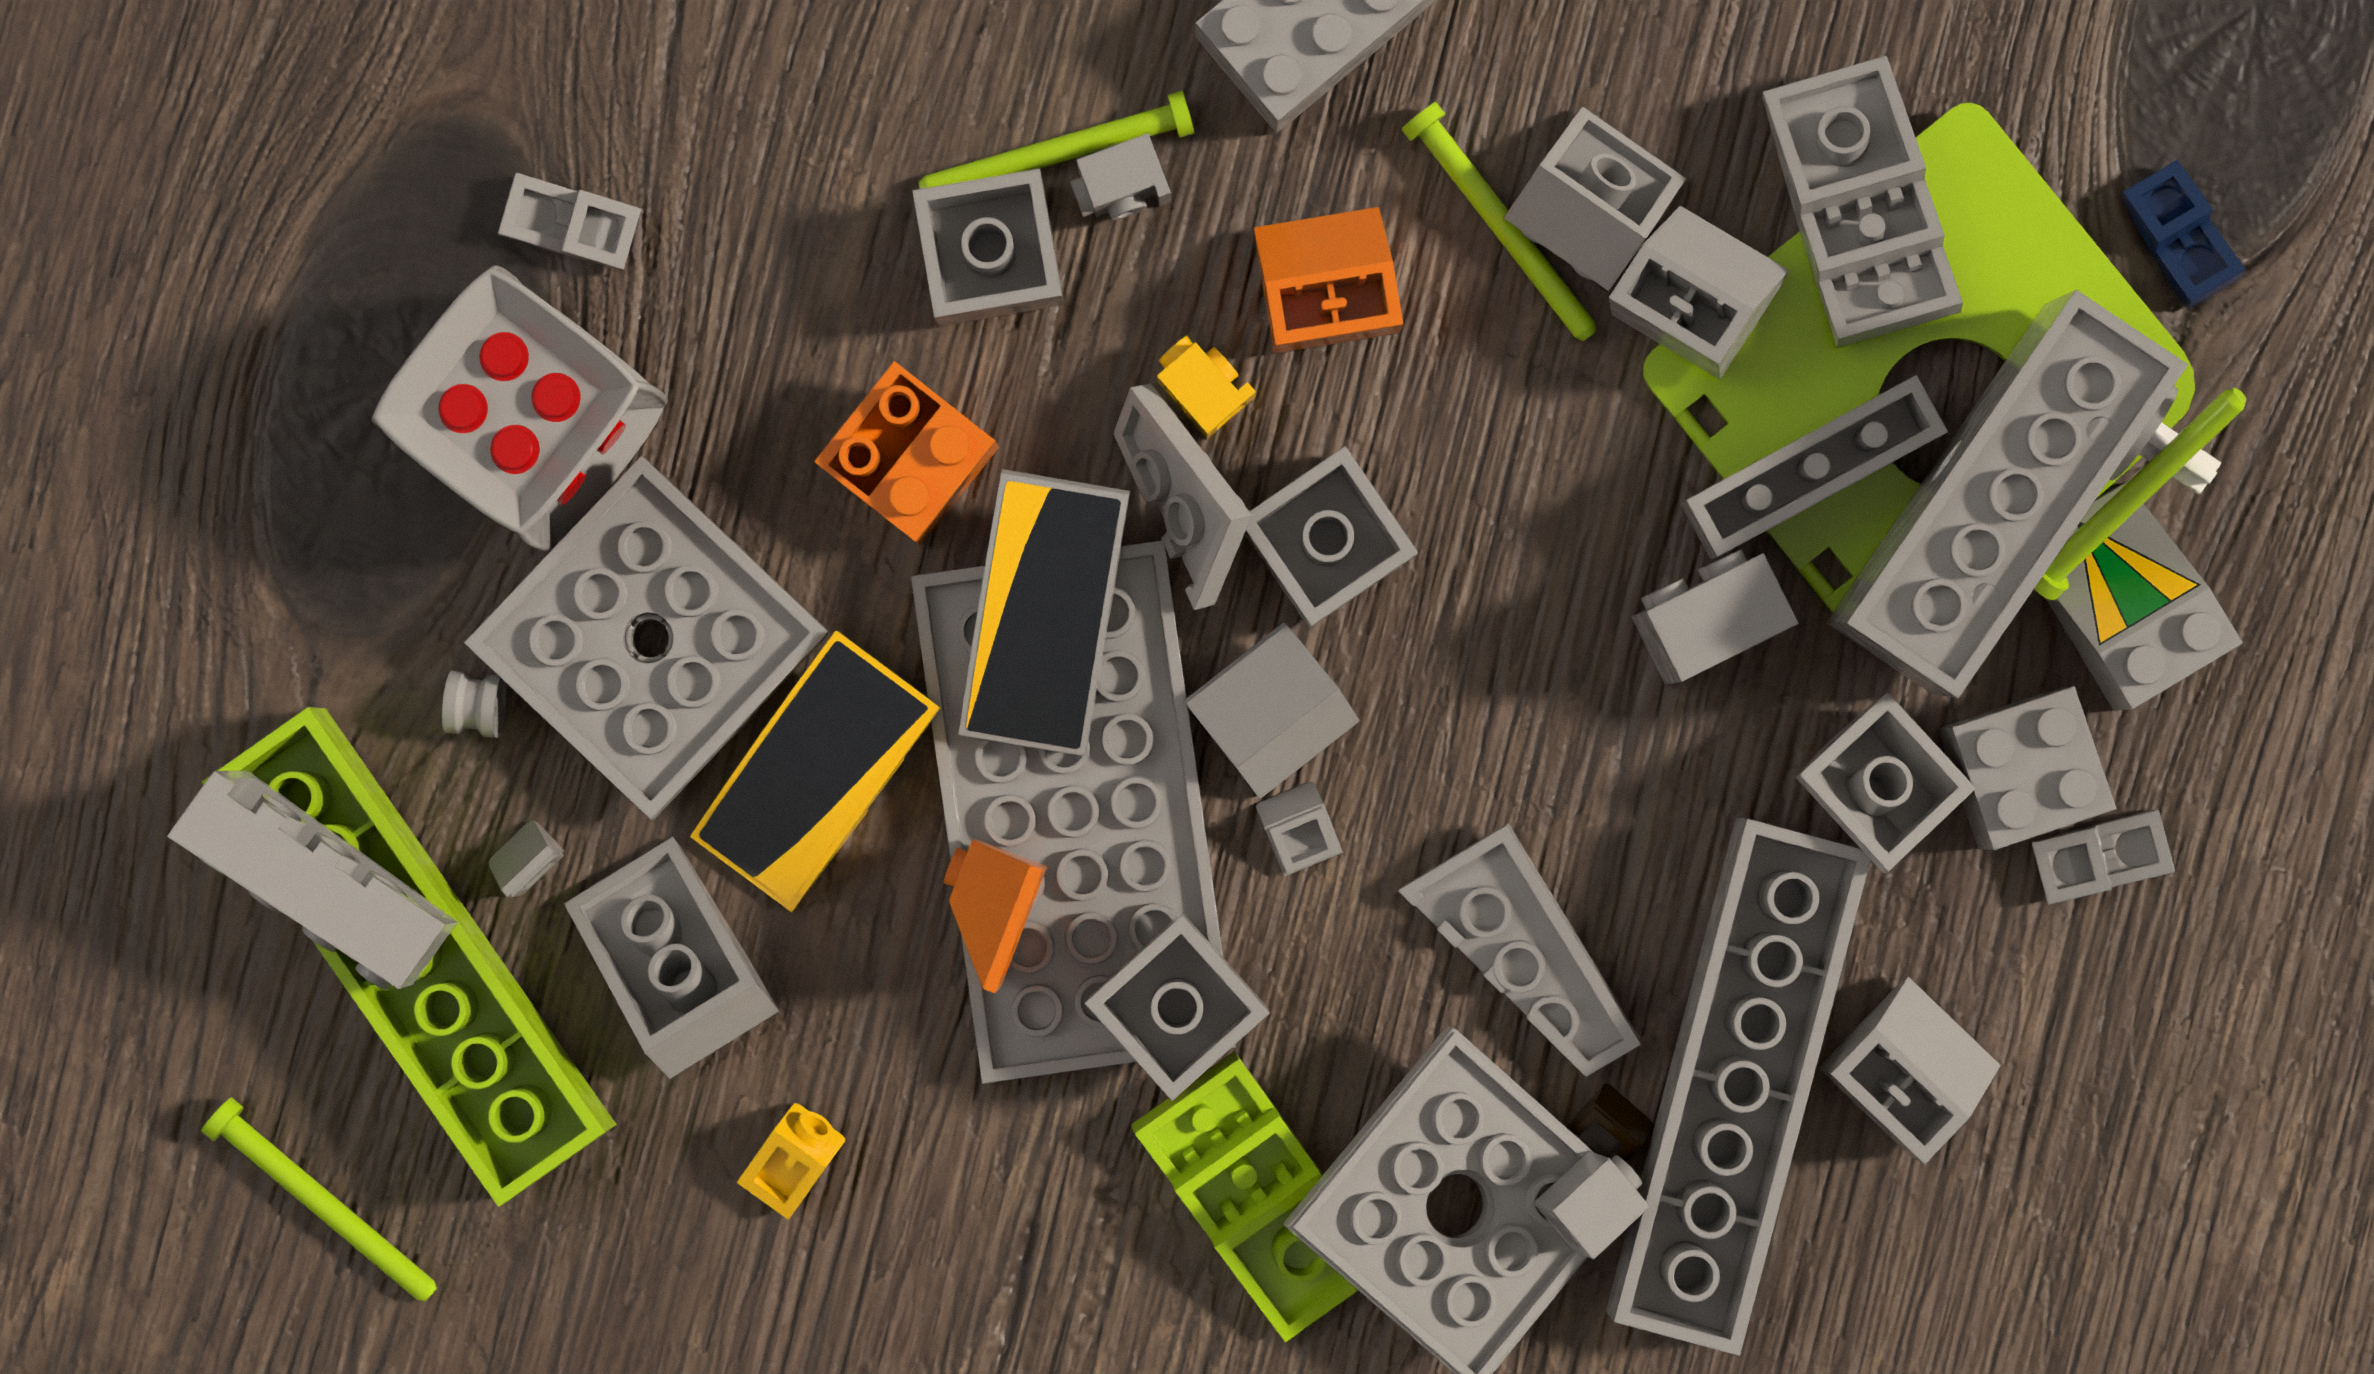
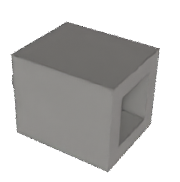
M1588 1151L1533 1202L1573 1251L1593 1260L1650 1207L1637 1191L1642 1185L1641 1179L1622 1158L1615 1155L1610 1159Z

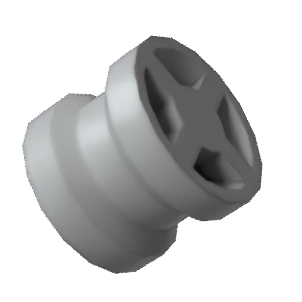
M451 670L443 695L442 725L444 733L460 734L465 729H475L483 737L498 738L505 716L506 682L499 675L489 674L483 680L472 679L467 672Z

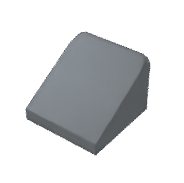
M1307 782L1256 804L1257 812L1284 877L1343 853L1315 783Z
M531 820L490 858L489 867L501 891L507 897L521 896L564 856L562 854L564 850L538 822Z

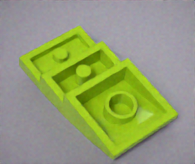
M1235 1051L1205 1071L1173 1101L1170 1098L1166 1099L1131 1124L1134 1134L1169 1179L1174 1191L1209 1236L1217 1252L1284 1342L1290 1340L1358 1291L1282 1225L1324 1174Z

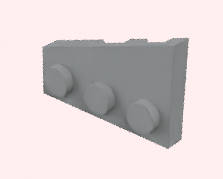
M1149 383L1131 387L1113 434L1143 500L1148 502L1156 501L1167 529V532L1161 539L1170 559L1182 557L1194 583L1185 589L1193 609L1197 610L1215 605L1252 515L1245 507L1242 499L1235 494L1212 464L1209 456L1196 443L1180 422L1174 410L1167 405L1154 386Z

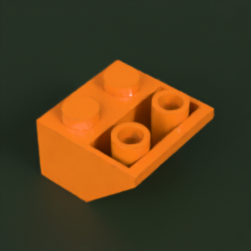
M1379 207L1253 228L1274 354L1400 333L1403 319L1393 259Z
M894 361L814 462L921 546L998 450L999 446L992 437Z

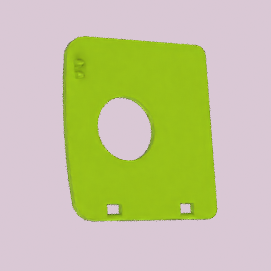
M1961 103L1951 108L1916 137L1926 166L1925 181L1945 235L1943 248L1963 302L1961 313L1837 348L1799 231L1768 256L1771 260L1788 269L1789 274L1721 380L1661 344L1653 349L1645 358L1642 368L1643 378L1649 389L1670 415L1675 418L1723 480L1878 396L1881 386L1893 366L1904 355L1918 346L1947 339L1969 341L1991 350L2006 361L2043 305L2074 290H2078L2188 364L2174 385L2178 392L2171 408L2162 421L2169 428L2178 423L2190 407L2195 392L2194 370L2185 352L1989 112L1982 106L1974 103ZM1702 395L1706 397L1727 423L1726 426L1711 438L1687 409ZM2138 455L2115 480L2111 481L2109 479L2097 498L2142 457ZM1892 462L1765 532L1795 569L1801 573L1830 612L1833 613L1921 484L1906 476ZM1827 548L1851 576L1835 590L1811 562Z

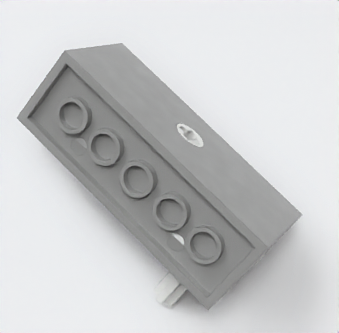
M2074 290L2044 304L1826 623L1929 693L1959 698L2108 480L2113 481L2119 477L2138 455L2150 462L2178 435L2177 432L2163 424L2162 421L2176 398L2178 389L2174 385L2188 364L2078 290ZM2201 449L2172 477L2199 495L2205 486L2211 483L2217 474L2216 471L2221 462Z

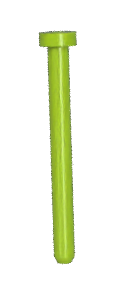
M1182 90L1167 95L1169 105L928 174L918 183L920 189L1041 169L1099 152L1149 133V136H1154L1177 129L1179 138L1195 134Z
M1437 102L1432 103L1411 119L1401 130L1410 142L1418 137L1423 141L1572 335L1581 341H1585L1597 331L1595 321L1533 241L1526 238L1520 229L1504 219L1509 210L1439 122L1446 114Z
M2237 388L2224 390L2066 541L2034 590L2049 600L2059 598L2069 588L2067 576L2244 409L2246 403L2245 395Z
M230 1097L220 1106L203 1126L202 1133L213 1142L220 1136L224 1137L416 1300L426 1302L437 1289L434 1280L239 1116L244 1109L241 1104Z

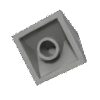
M1285 622L1184 700L1188 708L1259 799L1360 721L1338 686Z

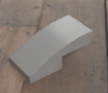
M516 172L497 235L584 261L624 270L641 208L583 190H571Z
M2158 808L2032 842L2048 905L2112 890V887L2175 872Z

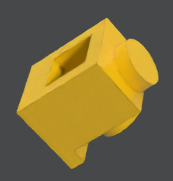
M1188 336L1178 341L1159 359L1160 364L1165 369L1157 375L1158 384L1206 439L1212 436L1255 398L1256 391L1248 382L1239 390L1234 387L1231 382L1239 375L1215 347L1205 353Z

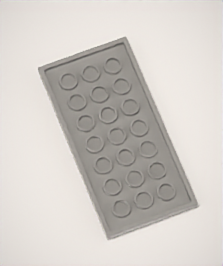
M1163 541L1121 546L1085 756L958 735L985 566L911 576L927 695L931 701L941 707L931 723L950 858L952 859L957 847L968 851L971 841L978 839L1047 866L1003 984L996 993L982 989L962 937L982 1084L1137 1062L1085 1004L1086 999L1181 913L1191 921L1223 957L1188 706L1184 702L1186 691L1165 545Z

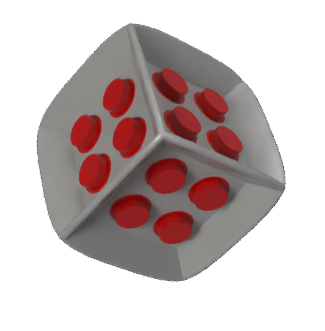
M494 265L471 282L437 320L391 380L371 419L374 425L381 428L401 450L469 504L500 525L518 533L527 545L539 550L549 551L601 499L624 470L656 425L664 406L668 402V398L662 391L650 385L639 373L579 325L523 286L513 274L498 265Z

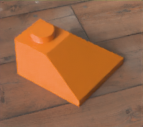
M973 839L968 851L959 847L956 848L943 883L954 887L949 903L982 989L996 993L1003 984L1047 866L978 839Z

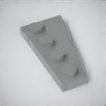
M1509 823L1398 889L1413 906H1416L1438 927L1437 930L1455 948L1458 947L1484 973L1483 976L1501 993L1503 992L1526 1014L1527 1019L1586 1077L1641 1045L1642 1040Z

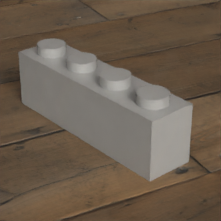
M1915 375L1680 504L1710 559H1713L1931 442L1948 431L1918 376Z

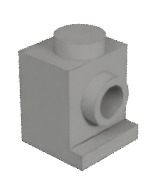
M1149 133L1076 160L1081 177L1071 180L1070 184L1083 217L1093 213L1098 217L1109 212L1112 221L1123 219L1146 209L1145 199L1154 195L1159 207L1171 203V192Z

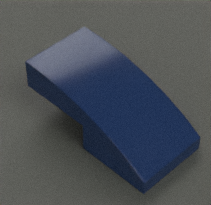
M2178 159L2123 191L2122 198L2136 227L2160 269L2187 310L2242 279L2246 269L2210 220L2213 212L2212 207Z

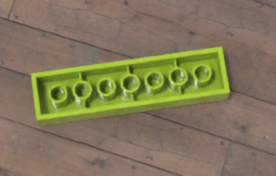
M307 707L217 770L249 771L458 922L414 984L401 989L393 985L388 990L377 987L356 971L357 961L339 949L331 952L315 942L314 944L498 1207L517 1196L617 1125L326 708ZM209 777L202 781L203 785L206 783Z

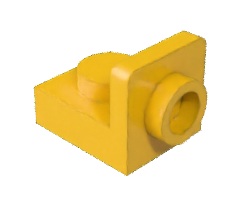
M794 1103L767 1138L737 1183L789 1220L845 1142V1137L833 1129L823 1116L808 1111L800 1104Z

